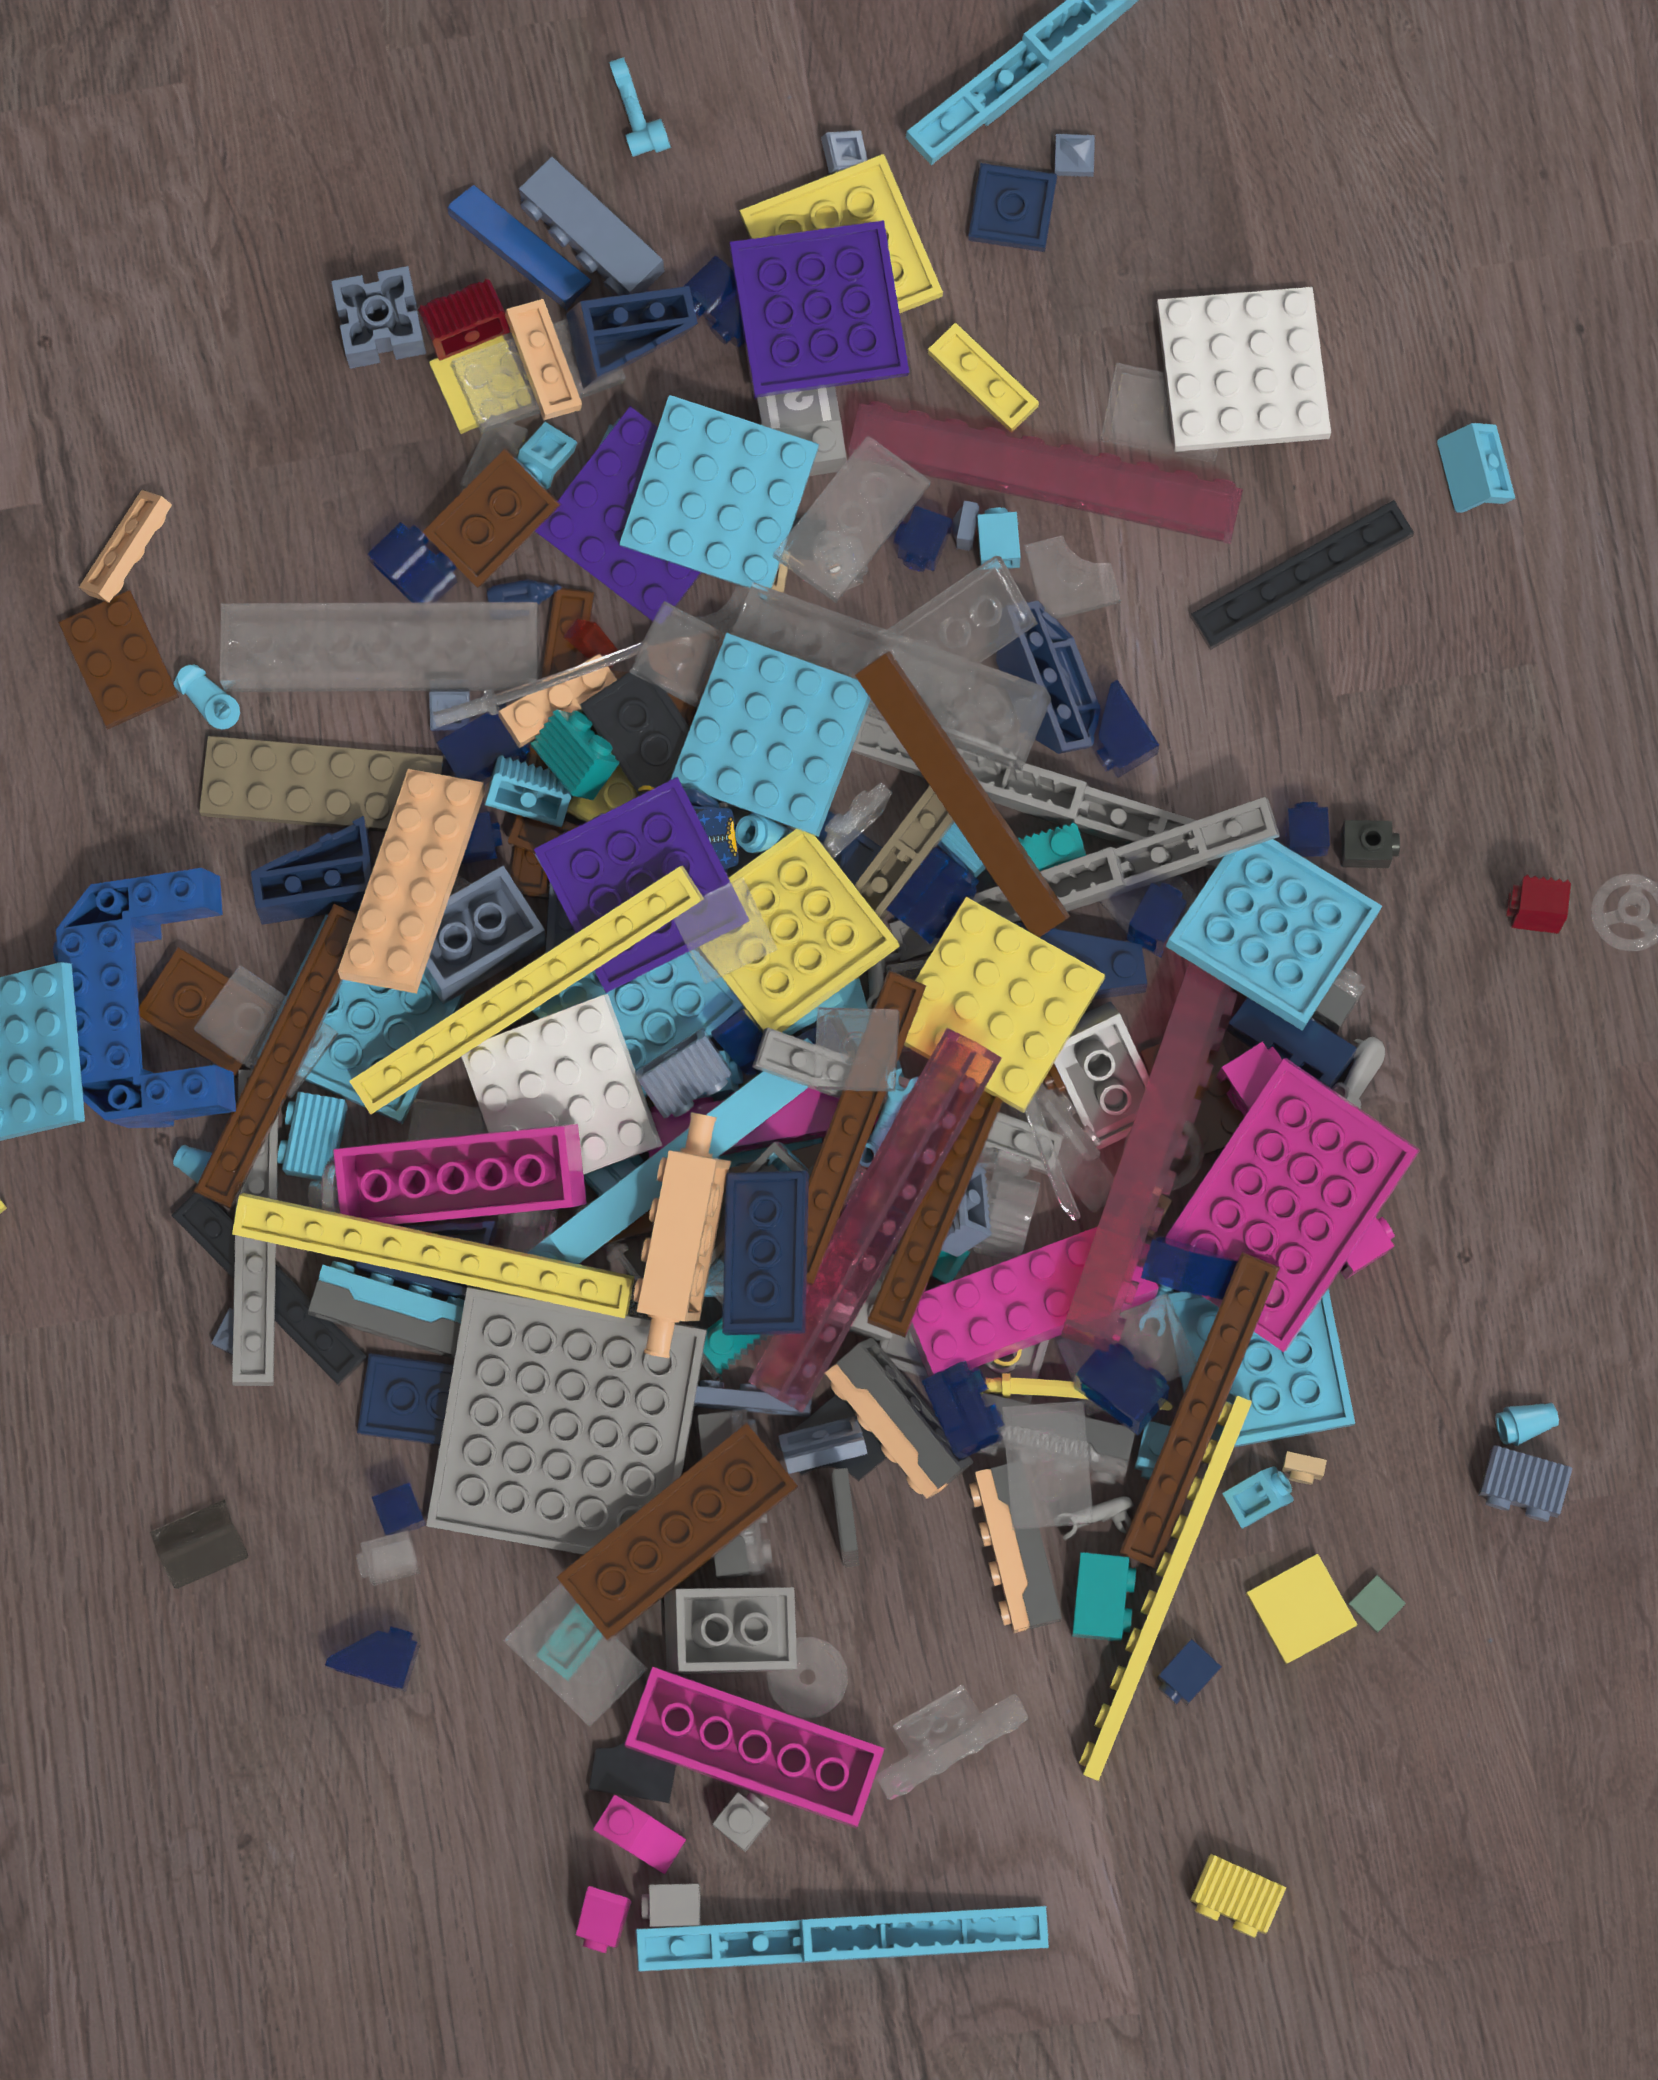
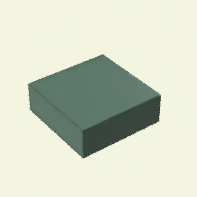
M1376 1575L1348 1606L1378 1633L1406 1603Z

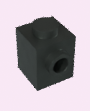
M1344 820L1342 826V868H1389L1392 856L1399 857L1400 835L1399 833H1392V821Z

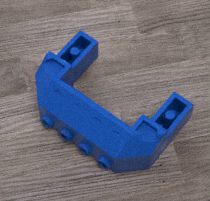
M204 868L90 884L56 928L57 941L53 945L56 963L72 964L83 1101L104 1120L126 1128L173 1127L174 1120L236 1112L234 1073L232 1071L211 1065L153 1073L143 1069L135 943L161 940V924L223 915L220 876Z

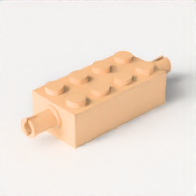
M691 1112L685 1148H681V1151L669 1150L667 1158L662 1157L659 1164L657 1180L662 1182L660 1197H655L651 1204L649 1220L654 1222L652 1237L646 1238L643 1245L641 1260L647 1263L644 1278H638L633 1297L634 1302H638L637 1312L646 1313L648 1317H652L646 1349H644L645 1354L669 1358L675 1322L700 1320L725 1194L726 1173H729L731 1163L728 1160L713 1158L712 1154L709 1153L714 1123L717 1117Z

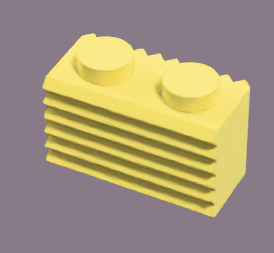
M1210 1854L1190 1901L1197 1904L1195 1912L1215 1921H1218L1221 1914L1235 1921L1233 1929L1255 1938L1258 1931L1263 1934L1268 1932L1286 1887Z

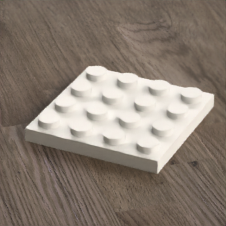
M1313 287L1158 299L1157 313L1174 452L1330 438L1331 428Z
M608 994L491 1037L462 1056L489 1133L578 1124L583 1175L662 1146Z

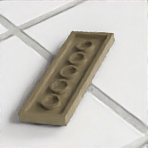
M208 736L199 813L205 817L347 828L353 825L354 820L364 816L369 831L386 832L407 770L412 769L443 775L444 757Z

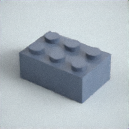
M504 866L449 897L424 971V976L443 1005L546 945L545 929Z

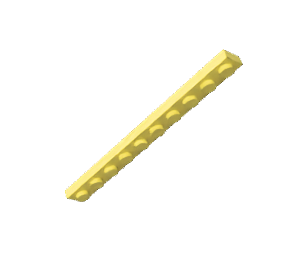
M683 865L676 868L360 1073L349 1082L369 1113H375L704 900L703 896Z
M246 1193L239 1195L232 1235L625 1318L628 1314L635 1277Z
M1237 1396L1234 1404L1225 1402L1217 1424L1224 1426L1219 1441L1210 1439L1202 1462L1209 1464L1203 1479L1195 1476L1186 1498L1194 1503L1188 1517L1180 1514L1171 1535V1537L1178 1539L1173 1554L1164 1552L1156 1575L1163 1577L1157 1592L1149 1589L1141 1609V1613L1148 1615L1142 1630L1134 1627L1125 1650L1132 1653L1127 1668L1119 1665L1110 1685L1111 1689L1117 1691L1112 1705L1109 1706L1103 1703L1094 1726L1101 1728L1097 1742L1094 1744L1088 1741L1079 1764L1086 1767L1083 1774L1099 1781L1252 1401Z

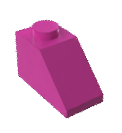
M617 1795L613 1796L593 1829L599 1835L663 1874L667 1873L686 1841L685 1838Z
M588 1886L576 1936L584 1938L582 1946L605 1954L608 1946L617 1949L632 1901L626 1897Z

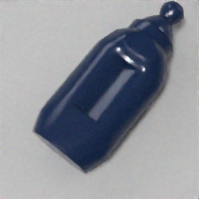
M532 579L494 585L487 589L490 612L503 614L534 608L562 587L560 584L552 586L548 583Z

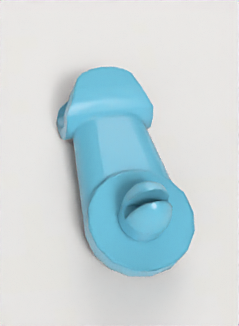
M195 664L184 666L175 678V688L182 695L186 694L212 727L223 730L234 726L240 715L237 701L205 676L206 672Z

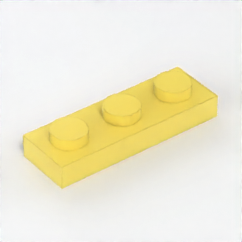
M954 323L928 349V354L1009 432L1012 433L1039 407V401L958 324Z

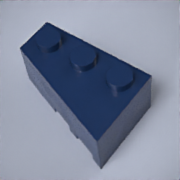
M689 286L580 301L566 314L583 389L684 336L698 324Z
M364 816L354 820L353 825L333 835L328 833L320 837L319 842L298 852L294 850L251 871L255 907L262 925L326 915L330 913L334 904L348 911L360 908L374 868L370 835Z
M1017 922L1019 927L1029 932L1024 923ZM1051 929L1039 937L1105 974V979L1092 1000L1146 993L1147 977L1142 944L1059 929Z
M1250 998L1245 1000L1228 1023L1226 1030L1250 1048L1255 1047L1261 1042L1264 1043L1267 1049L1273 1047L1282 1060L1288 1059L1330 1089L1333 1088L1351 1064L1357 1047L1321 1026L1312 1017L1302 1031Z
M495 1221L468 1224L444 1223V1225L401 1226L493 1246L498 1231ZM359 1261L356 1264L360 1273L371 1275V1273L380 1274L394 1279L396 1283L407 1286H420L433 1291L435 1294L446 1297L450 1296L465 1300L467 1287H475Z

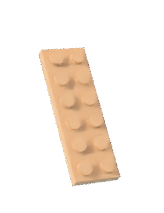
M412 769L407 770L338 969L340 979L417 994L486 791L483 782Z

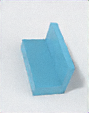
M1471 423L1438 439L1437 443L1456 512L1463 513L1483 503L1505 504L1515 499L1496 425Z

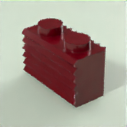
M485 279L483 283L470 284L463 288L462 291H456L455 294L449 293L447 297L435 298L425 306L420 305L418 308L425 331L439 361L511 332L505 317V311L489 279Z
M1527 874L1523 877L1520 885L1513 884L1511 893H1508L1506 916L1512 917V928L1559 934L1568 916L1571 890L1570 881L1567 879L1562 882L1560 878L1554 881L1552 877L1546 880L1544 876L1538 879L1536 875L1530 878Z

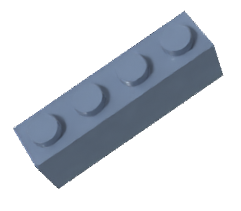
M553 157L548 159L519 188L521 201L523 202L520 206L523 211L534 221L537 222L541 219L550 227L548 230L549 234L560 246L565 247L568 244L578 253L576 259L588 272L593 273L596 270L606 280L603 283L614 296L643 293L664 273L663 259Z

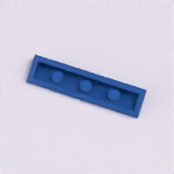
M476 186L470 187L447 207L450 217L566 311L592 282L591 279Z

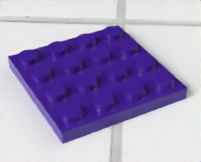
M884 220L729 243L754 398L909 375Z
M630 406L558 501L562 505L535 532L661 627L702 573L619 545L658 430L656 425Z
M678 777L534 849L575 933L586 928L682 865L703 896L704 900L594 970L606 993L750 921Z

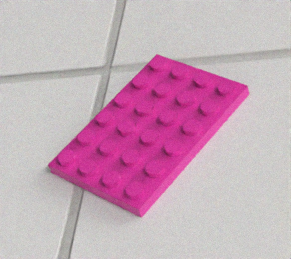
M1285 1058L1256 1099L1151 1261L1218 1307L1221 1305L1242 1252L1279 1266L1280 1269L1254 1332L1285 1352L1420 1149Z

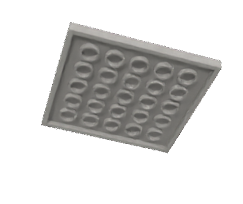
M468 1286L426 1526L578 1554L588 1552L682 1476L707 1329L675 1323L669 1351L670 1357H658L644 1353L651 1323L650 1318L628 1314L625 1318Z

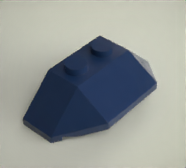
M1039 601L1005 607L1002 614L996 662L1023 733L1058 754L1090 748L1094 744V734L1098 725L1101 708L1074 637L1054 617L1044 611L1045 607Z

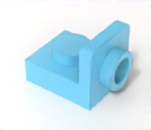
M544 422L520 449L517 459L548 490L554 474L575 452L577 441Z
M1146 1420L1134 1468L1142 1471V1478L1150 1479L1171 1426Z
M1275 1466L1256 1473L1222 1493L1241 1528L1253 1524L1294 1501L1290 1494L1292 1487L1288 1478L1281 1471L1278 1472Z

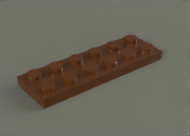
M746 1423L556 1578L609 1642L798 1488V1485Z

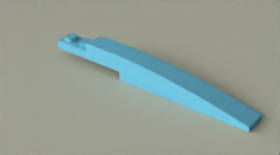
M1066 0L1025 32L1021 42L907 131L905 138L932 165L981 125L985 124L988 126L1139 0Z
M808 1037L805 1040H803L812 1043ZM764 1071L707 1114L708 1116L717 1117L714 1123L709 1153L712 1154L713 1158L719 1157L808 1087ZM689 1128L528 1251L527 1254L579 1264L650 1210L653 1199L660 1197L662 1182L657 1180L660 1161L662 1157L667 1158L669 1150L681 1151V1148H685Z
M1046 1906L635 1930L637 1972L1049 1948Z

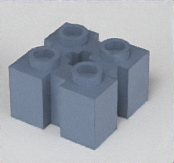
M408 266L378 272L379 281L368 284L364 283L362 275L331 281L336 308L341 322L340 329L345 355L350 369L380 363L379 353L389 351L394 352L396 360L426 354L412 278ZM384 314L385 319L375 322V315Z

